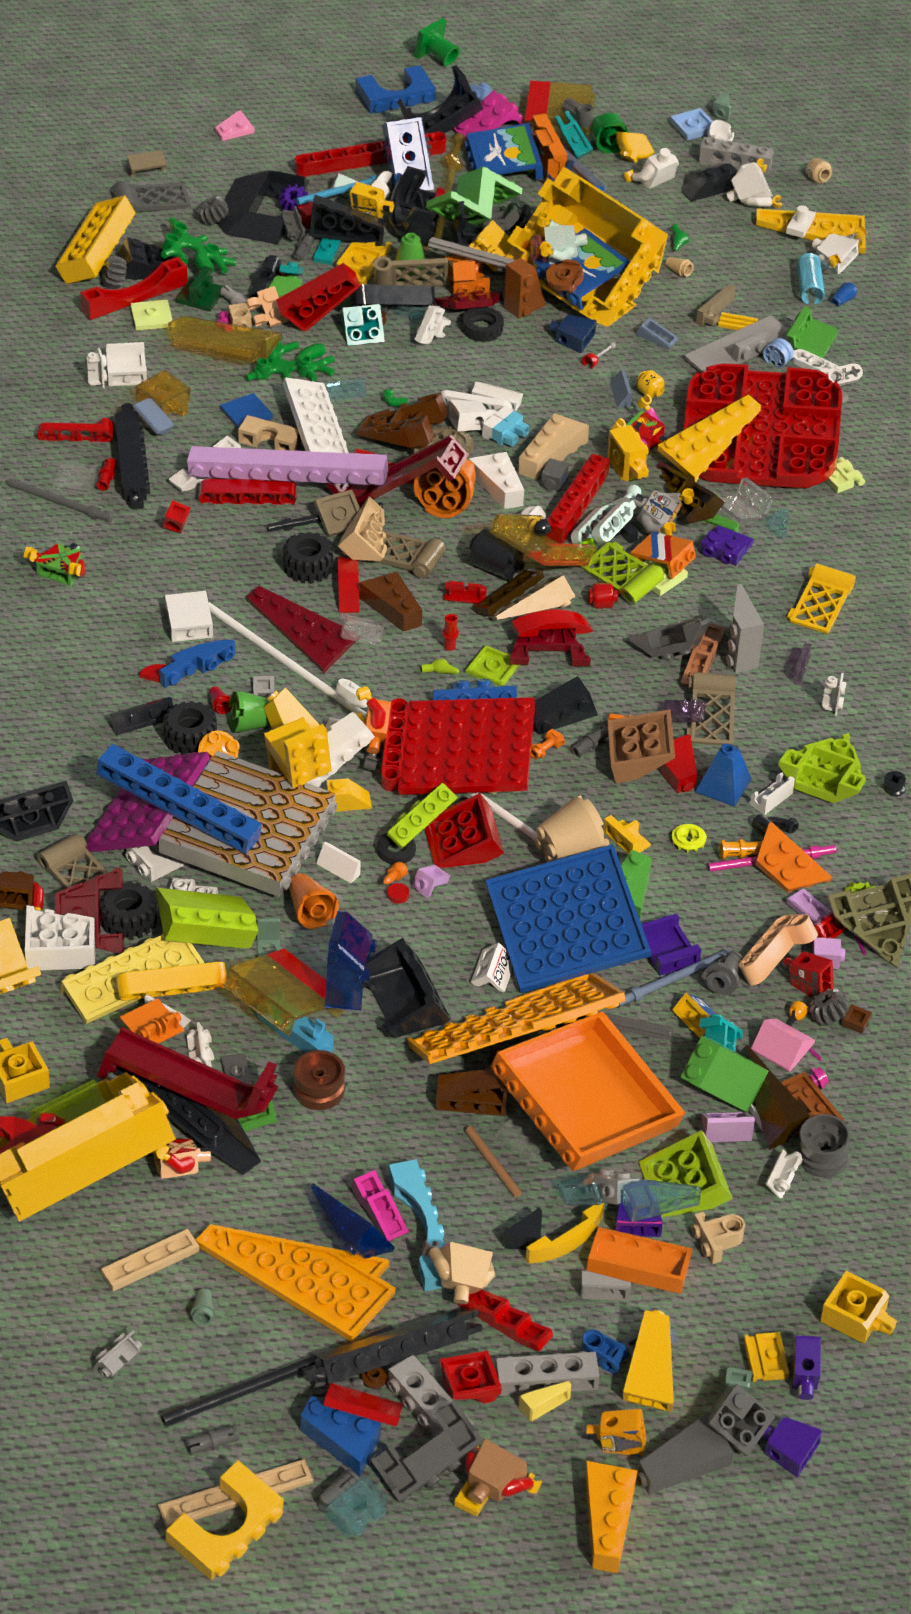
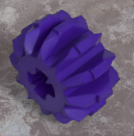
M288 184L287 189L282 188V194H279V205L288 211H293L294 206H296L298 211V206L301 205H297L295 199L309 194L307 191H304L303 186L298 188L297 184L294 187Z

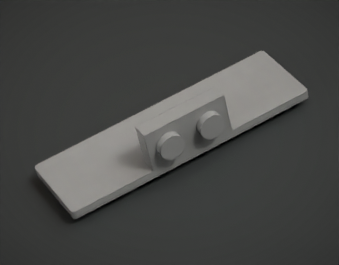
M768 316L685 354V359L701 373L706 371V367L724 363L741 364L762 354L764 348L775 338H782L788 342L786 337L788 329L772 316Z

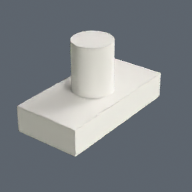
M798 206L796 213L787 226L786 233L803 238L814 221L816 212L809 211L806 206Z

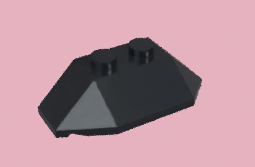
M719 163L690 171L682 193L692 202L729 192L735 189L732 178L735 177L738 169L730 163Z
M67 780L1 799L0 833L18 842L58 830L73 803Z

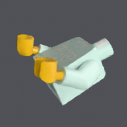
M540 211L537 216V224L539 226L546 225L544 227L546 242H542L539 247L541 255L544 257L548 256L549 264L577 257V246L588 245L587 234L576 235L574 226H564L553 220H547L548 214Z

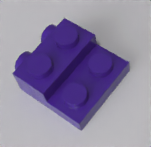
M718 525L714 531H709L701 541L700 552L704 553L707 557H714L722 560L725 564L736 566L752 546L754 539Z

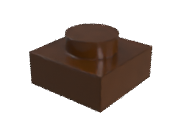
M851 1004L849 1011L845 1014L846 1017L842 1020V1026L863 1033L872 1017V1012Z

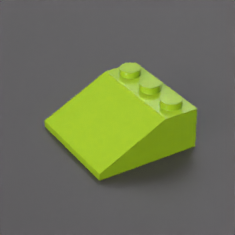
M702 1130L639 1161L649 1192L656 1195L662 1218L713 1209L733 1199L713 1144Z

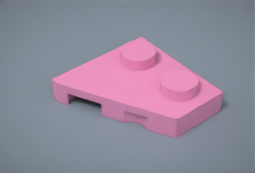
M241 110L215 127V132L222 141L255 133L254 127Z

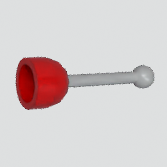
M610 342L608 347L596 355L594 353L586 354L582 357V364L586 366L591 361L592 366L589 368L593 369L598 364V357L610 349H615L616 344Z

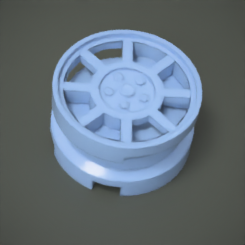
M775 338L763 350L765 361L771 364V361H774L775 366L778 368L786 365L793 358L794 354L792 346L782 338Z

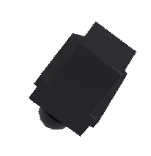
M630 520L614 536L622 535L629 544L638 541V531L630 523Z

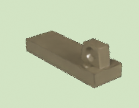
M729 284L697 310L696 324L700 326L706 323L712 326L716 324L720 317L718 313L734 301L735 286Z

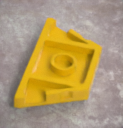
M375 242L351 243L337 261L336 266L345 263L356 272L360 285H364L374 274L375 259L381 256L386 257L392 249V243L386 242V246H375Z

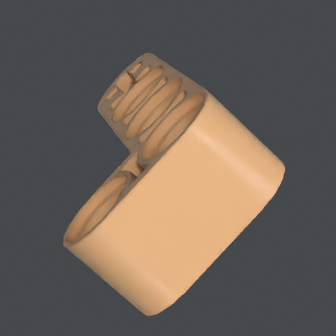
M784 915L779 917L739 963V968L749 985H757L765 980L794 944H807L817 938L818 933L809 915Z

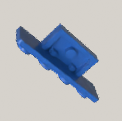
M478 679L477 682L469 683L468 680H458L455 684H451V689L433 690V700L517 698L516 685L495 686L493 681L489 679Z

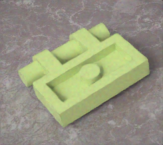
M843 457L837 460L834 473L825 480L837 493L853 488L854 482L859 486L865 483L862 474L853 468L849 460H845Z

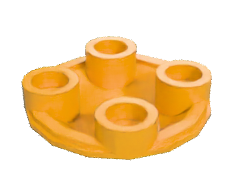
M219 730L211 731L200 741L198 753L207 751L210 760L217 751L238 758L239 743L226 732Z

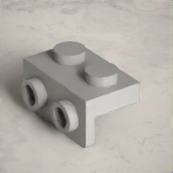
M602 1168L599 1173L586 1174V1197L589 1199L620 1204L621 1190L639 1188V1178L631 1177L629 1172L614 1173V1169Z

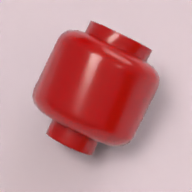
M594 583L592 588L588 590L589 605H592L595 609L612 608L614 602H618V590H614L611 583Z

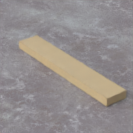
M305 1459L255 1474L277 1494L313 1483V1477ZM219 1485L158 1504V1509L165 1527L168 1529L183 1513L192 1520H197L238 1507L239 1505L226 1495Z

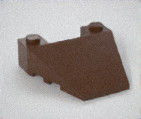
M439 392L417 398L418 402L407 405V403L400 404L401 407L397 410L390 411L388 408L368 415L356 430V434L410 448L427 447L434 437L430 424H441L448 415L442 393Z

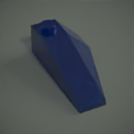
M314 1183L312 1184L311 1189L338 1237L345 1243L343 1248L350 1254L355 1256L358 1253L366 1259L392 1252L395 1249L370 1222Z

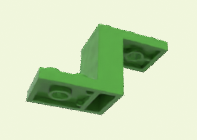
M479 167L458 177L457 192L449 191L427 201L426 208L434 210L438 215L453 222L458 204L463 200L465 215H469L467 222L478 225L491 219L493 203L500 204L522 195V188L501 175L490 171L487 167Z

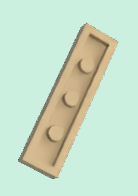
M186 1229L102 1268L101 1275L114 1292L198 1253L199 1245L189 1230Z

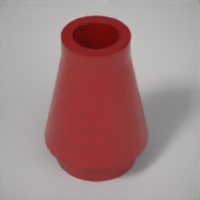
M217 686L210 688L208 694L211 698L213 710L219 714L230 712L232 707H229L230 697Z

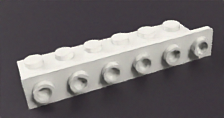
M285 377L282 384L305 451L348 453L346 441L342 436V430L337 422V416H335L333 405L330 402L324 383Z

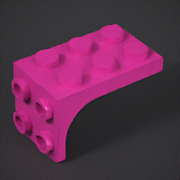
M493 90L481 101L482 111L453 129L467 141V133L496 129L510 120H513L518 125L524 124V118L517 112L518 108L512 101L509 103L502 93L498 94Z

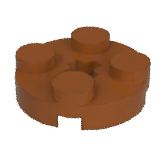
M565 259L561 260V264H552L546 272L549 288L558 291H575L584 279V272L580 263L575 260Z

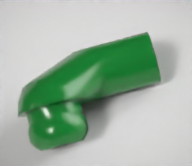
M385 389L383 391L384 396L382 398L390 406L401 407L400 404L403 403L408 405V398L394 397L392 389Z

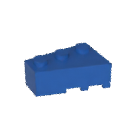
M311 1396L301 1414V1432L321 1448L326 1449L335 1456L340 1463L345 1464L360 1478L381 1438V1422L326 1407L323 1405V1400Z

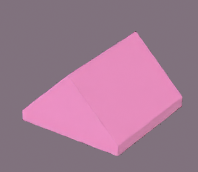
M778 1019L764 1020L751 1049L790 1072L815 1043V1040Z

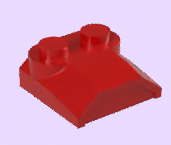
M488 1350L440 1359L442 1379L448 1395L453 1400L476 1399L480 1403H491L497 1399L498 1395L502 1394V1386Z

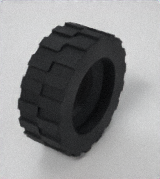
M471 308L463 314L462 332L474 341L490 342L496 340L503 333L504 318L494 308ZM485 321L491 323L492 326L478 327L474 323Z

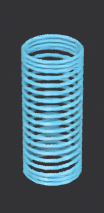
M813 253L803 254L797 260L801 299L804 303L809 304L807 302V295H805L807 293L805 292H807V289L813 288L815 289L813 291H816L813 292L816 293L814 297H817L814 298L817 299L814 300V304H819L825 297L820 258Z

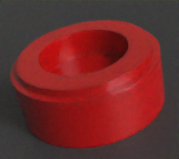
M395 883L388 887L387 897L391 902L401 904L409 899L410 891L405 884Z

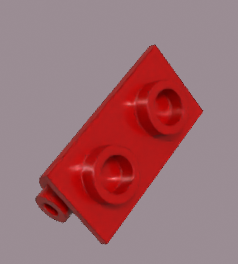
M450 580V582H446L444 600L478 604L486 598L487 586L468 583V587H464V582Z

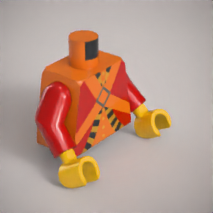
M364 686L357 689L356 696L359 701L367 700L368 708L365 720L362 713L355 714L375 736L367 745L366 750L369 753L376 754L379 752V748H383L391 702L377 700L375 697L372 698L370 689Z

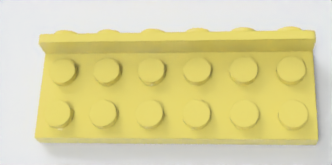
M164 934L156 938L147 939L137 947H129L115 957L110 956L100 964L90 965L76 975H68L62 980L61 993L68 995L85 1024H88L139 1000H120L116 980L117 975L126 972L204 964V961L192 943L165 941Z

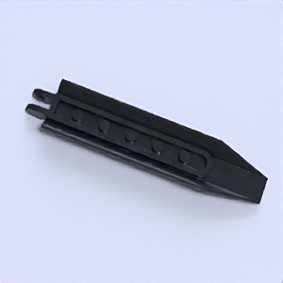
M118 1066L116 1072L119 1075L125 1072L130 1076L134 1075L135 1078L144 1084L147 1091L150 1093L154 1092L158 1098L160 1097L169 1111L166 1115L201 1146L204 1148L209 1147L211 1153L244 1175L261 1162L238 1119L227 1116Z

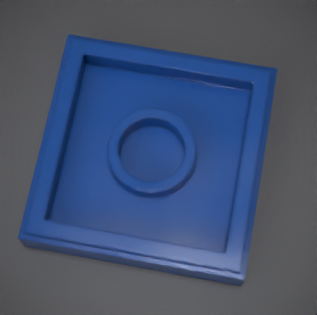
M254 393L220 405V410L237 429H239L247 415L267 421L273 419L271 411Z

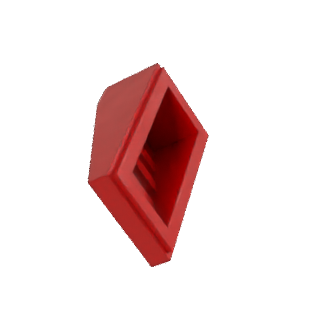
M832 911L813 923L818 933V938L835 939L848 929L838 920L836 922Z

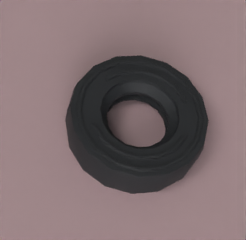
M387 833L383 834L378 840V856L388 864L393 865L396 862L405 864L415 856L416 844L414 839L404 847V851L397 853L388 849L390 845L396 843Z

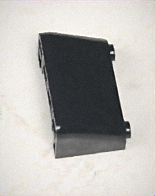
M403 937L357 965L360 972L358 979L364 987L368 986L372 990L385 1016L383 1019L385 1023L382 1027L389 1037L392 1035L394 1038L444 1025L451 1020L423 963Z

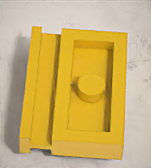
M780 1332L756 1334L753 1337H749V1335L744 1336V1344L750 1371H752L753 1382H756L757 1379L770 1381L789 1378V1369Z

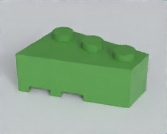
M632 850L621 864L639 919L641 920L652 858Z

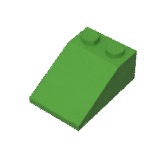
M701 1036L681 1078L748 1112L769 1070L715 1040Z

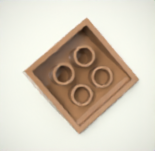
M670 709L608 720L611 768L616 783L638 780L675 758Z

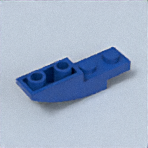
M231 639L207 642L189 647L170 656L171 664L159 670L160 684L166 688L171 684H177L180 679L187 675H193L197 669L205 673L208 670H214L224 661H230L235 655V641Z

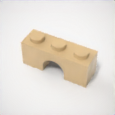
M248 415L238 429V442L257 447L261 441L272 440L275 442V450L297 451L302 443L298 428Z

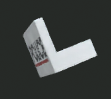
M500 943L482 950L471 980L473 985L482 986L490 982L498 991L505 992L513 967L508 951Z

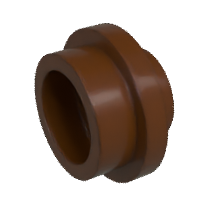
M381 1367L362 1373L363 1383L371 1389L381 1388L387 1382V1373ZM376 1374L378 1377L374 1378L371 1375Z

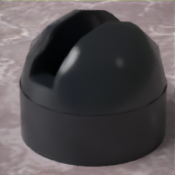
M541 519L534 524V532L538 536H545L551 532V526L546 519Z

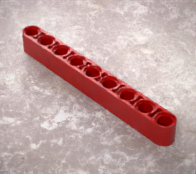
M434 132L424 135L425 138L428 137L430 140L428 141V145L431 144V149H429V152H431L430 156L446 152V134ZM385 141L297 155L295 157V174L306 177L385 164L388 161L387 157L384 158L383 155L385 154V150H383ZM406 153L405 158L411 159L410 155Z

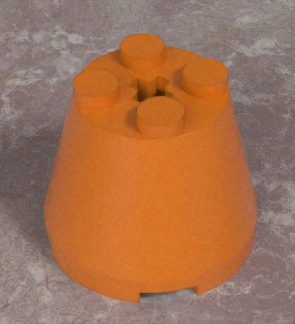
M466 459L455 479L448 481L436 467L416 477L414 492L415 496L418 497L421 504L425 507L424 510L439 518H452L463 512L472 500L476 480L475 465L472 461Z

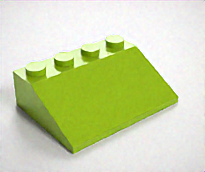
M156 888L165 941L251 948L258 934V926L254 912L242 897Z

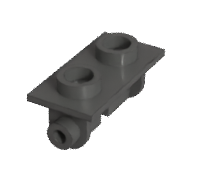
M294 206L293 211L283 210L280 216L283 218L287 237L291 240L296 239L299 243L305 235V227L302 225L301 215L298 214L297 208Z

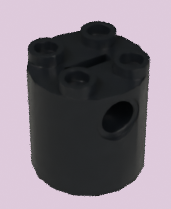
M486 527L475 535L470 542V562L507 580H512L516 571L521 572L525 566L523 558L527 552L528 545Z

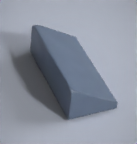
M621 369L610 383L618 408L630 407L632 392L624 369Z
M151 398L136 403L133 406L156 434L165 435L174 427V423Z

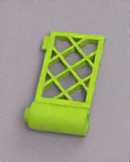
M615 541L613 543H606L584 562L587 566H580L581 569L600 582L611 583L614 590H618V593L632 605H635L664 580V572L660 566L653 564L648 566L625 552L623 546ZM609 550L614 552V555L604 556ZM617 560H628L626 564L617 565ZM614 561V565L603 567L604 562ZM600 563V567L590 568L592 564ZM632 568H641L638 572L631 573ZM627 569V574L617 575L618 570ZM613 571V576H603L604 572ZM627 579L622 586L616 584V581Z

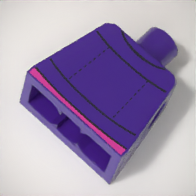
M639 1184V1188L630 1189V1192L622 1193L615 1231L641 1237H661L663 1221L656 1195L654 1193H645L644 1186Z

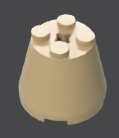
M581 795L571 799L536 828L538 837L534 839L538 850H543L546 863L609 845V840L607 838L604 839V831L601 826L604 824L591 801L589 799L583 800Z

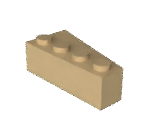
M554 413L519 457V474L535 480L540 478L550 458L563 461L567 455L577 451L578 447L588 443L589 425Z

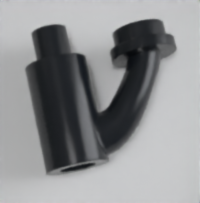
M758 814L752 821V826L763 835H765L770 822L776 826H783V830L789 833H794L799 827V823L794 817L785 819Z

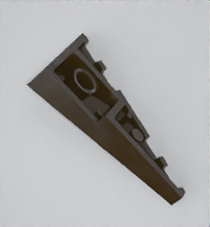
M661 461L657 465V468L662 470V477L666 480L671 493H681L682 495L683 490L687 488L694 491L692 503L685 504L682 500L681 503L683 504L680 508L681 512L685 515V520L689 523L714 518L725 502L718 495L694 482L690 477Z

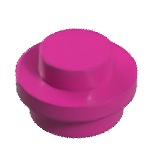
M821 1067L810 1069L811 1074L809 1077L817 1087L825 1088L829 1080Z

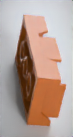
M532 115L533 137L535 143H538L541 150L544 151V154L539 155L543 171L547 170V178L548 174L556 179L562 168L566 165L567 153L547 115Z

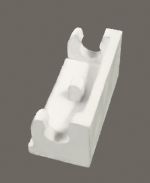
M783 772L779 773L776 777V782L759 795L755 791L751 795V801L748 804L762 814H767L793 794L795 779L789 776L786 782H784Z

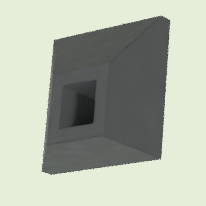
M735 1384L725 1388L713 1405L708 1425L747 1457L775 1416L743 1388Z

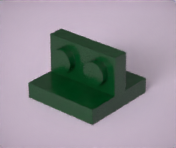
M204 266L196 278L189 279L177 296L176 303L211 312L221 297L220 291L222 287L225 288V286L212 283L211 268Z

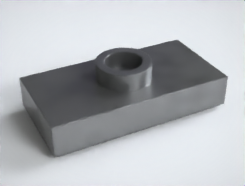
M245 1054L222 1057L225 1074L244 1083L252 1084Z

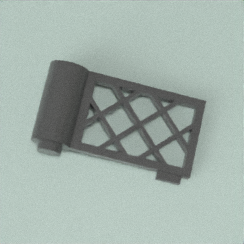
M118 181L113 186L115 198L125 195L135 213L136 211L173 210L191 207L184 183L169 182V184L130 186L126 181ZM181 189L179 193H176L172 190ZM166 195H170V196H173V198L170 199V198L165 197V196H166ZM148 196L155 197V199H150ZM181 199L185 201V203H178L176 202V200Z

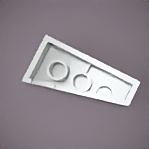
M354 712L331 725L330 731L327 732L332 771L324 776L308 781V784L320 787L328 777L335 774L343 764L351 760L359 750L367 746L375 737Z

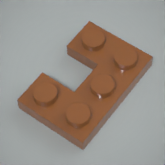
M805 1071L781 1082L810 1115L809 1118L815 1115L828 1114L844 1121V1118Z

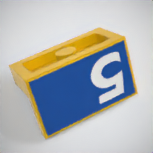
M685 993L672 1009L699 1038L701 1036L705 1037L706 1029L700 1028V1018H708L710 1015L716 1014L700 997Z

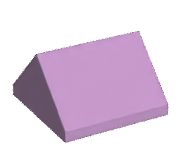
M701 1113L703 1132L711 1142L752 1141L755 1121L754 1116L750 1113Z

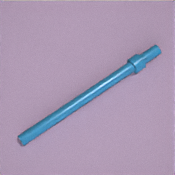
M373 175L368 179L358 182L371 186L379 176ZM356 182L296 198V203L301 205L312 202L314 194L327 198L349 192Z

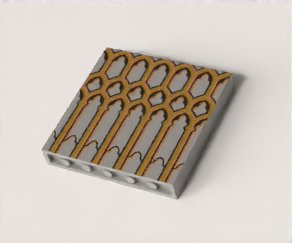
M217 751L193 787L262 823L260 839L247 854H244L174 816L159 839V853L280 897L283 890L289 888L293 874L296 875L298 873L302 860L307 859L312 844L315 845L317 843L320 831L325 830L330 815L333 816L337 809V803H335L336 793L308 783L293 788L285 775Z

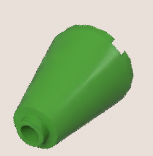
M414 233L404 235L401 239L395 261L425 259L420 237ZM418 266V267H416V268H417L418 270H421V269H423L424 267H423V266ZM396 267L400 271L405 269V267ZM410 271L407 275L411 277L415 273ZM419 277V278H417L416 280H417V281H421V280H423L424 278ZM400 278L397 282L405 281V279Z
M239 690L232 691L229 700L232 714H228L231 731L240 733L271 726L263 708L269 702L268 699Z

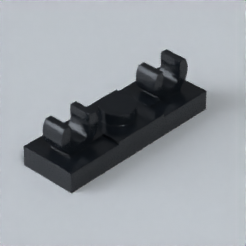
M166 697L110 714L115 734L120 735L163 722L164 714H167L169 708H173L172 698Z

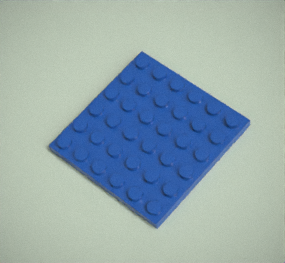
M614 844L485 880L521 993L651 956V950Z

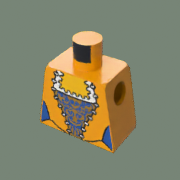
M642 1409L604 1411L601 1416L600 1425H587V1440H601L603 1452L644 1457L646 1431Z

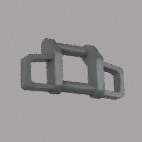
M513 202L506 208L505 206L492 207L491 219L483 222L482 229L484 230L493 220L503 231L509 230L519 219V204Z

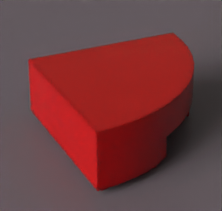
M153 664L147 666L139 673V677L159 683V670L167 665Z

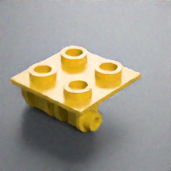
M492 220L469 247L506 257L513 245L507 242L509 236ZM487 264L494 272H496L499 268L497 266Z

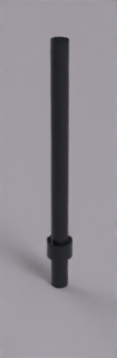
M382 502L377 503L383 509ZM319 514L296 519L286 518L282 519L281 522L267 524L268 532L282 529L287 531L292 530L293 527L321 522Z

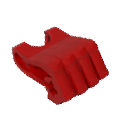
M41 1113V1116L36 1119L35 1125L22 1118L1 1116L0 1137L5 1138L8 1143L0 1149V1153L21 1142L27 1144L66 1124L65 1119L55 1114Z

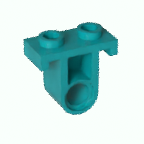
M712 1014L708 1018H700V1028H706L705 1037L713 1039L736 1052V1040L742 1039L743 1030L735 1026L733 1022L724 1019L722 1015Z

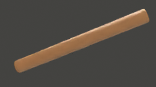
M472 1126L466 1128L465 1133L512 1196L516 1198L522 1195L521 1190Z

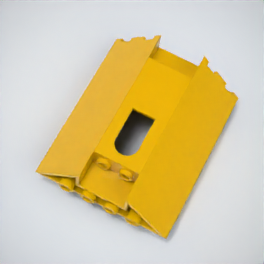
M563 167L554 182L547 178L539 190L538 195L543 197L524 229L516 226L507 240L513 246L506 257L514 260L522 258L534 267L533 261L542 256L539 247L542 242H546L544 231L546 225L539 226L537 224V216L540 211L548 214L547 220H553L564 226H574L576 234L584 228L589 230L630 261L624 273L619 278H610L581 297L582 310L575 305H571L566 298L561 297L554 289H550L541 279L539 282L542 288L590 319L597 320V323L609 327L637 305L633 300L641 293V288L650 279L651 272L654 270L659 274L668 234L588 181Z
M125 1072L110 1081L106 1078L41 1112L55 1114L65 1119L66 1124L27 1144L21 1142L0 1153V1187L20 1222L176 1140L166 1116L169 1111L160 1097L158 1098L154 1092L150 1093L147 1091L144 1084L135 1078L134 1075L130 1076ZM41 1113L31 1117L27 1121L36 1125V1119L41 1116ZM3 1137L0 1138V1149L8 1143Z

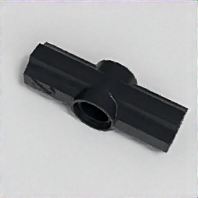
M270 255L265 258L262 267L257 271V279L251 290L250 298H257V292L269 288L277 276L281 265V260L277 256Z

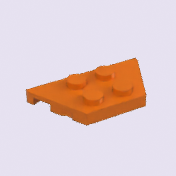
M772 822L769 823L755 863L758 868L786 892L831 881V875Z

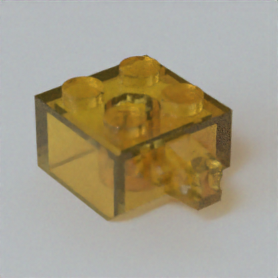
M163 370L135 386L137 403L151 398L166 415L175 412L183 417L188 414V403L191 402L190 387L168 371Z

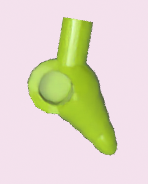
M436 659L431 664L421 665L422 673L458 674L460 672L458 668L450 665L445 659Z

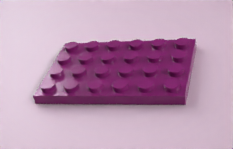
M206 751L143 760L193 787L210 760V756ZM121 788L112 803L107 807L102 818L98 821L93 832L88 836L86 849L89 852H100L156 845L174 816Z

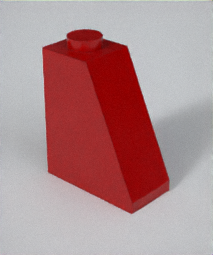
M687 734L674 739L675 758L657 768L677 794L683 791L689 792L696 786L697 770L691 736Z

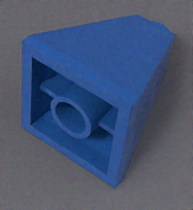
M723 743L695 792L735 807L752 779L740 750L731 744Z

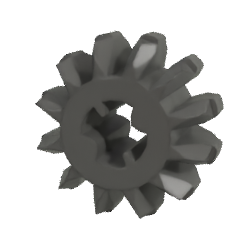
M212 196L210 199L201 202V205L197 207L198 217L205 225H214L228 215V205L220 196Z
M109 256L106 259L102 275L105 286L120 288L124 284L127 274L126 260L118 256Z
M828 988L825 992H820L818 996H814L813 1001L809 1003L811 1015L822 1026L826 1024L831 1026L834 1022L839 1023V1020L845 1018V1014L849 1011L848 1000L837 988L833 990Z

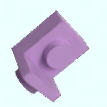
M435 864L419 868L412 887L428 898L431 896L434 887L448 883L450 875Z

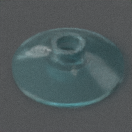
M398 306L397 309L409 314L410 319L421 320V316L424 315L428 307Z

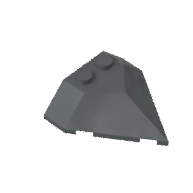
M699 615L695 618L682 620L655 630L642 632L629 638L632 643L650 656H661L662 659L673 657V653L679 652V655L691 653V649L699 645L711 621L707 616Z

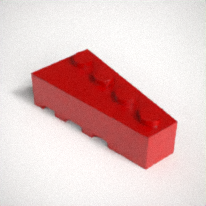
M342 263L281 296L276 301L283 316L302 331H307L360 287L356 272L345 263Z

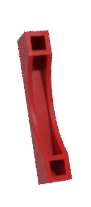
M179 257L162 262L148 277L130 287L110 290L96 286L80 292L81 311L90 320L131 306V303L142 302L185 286L188 282L187 266Z

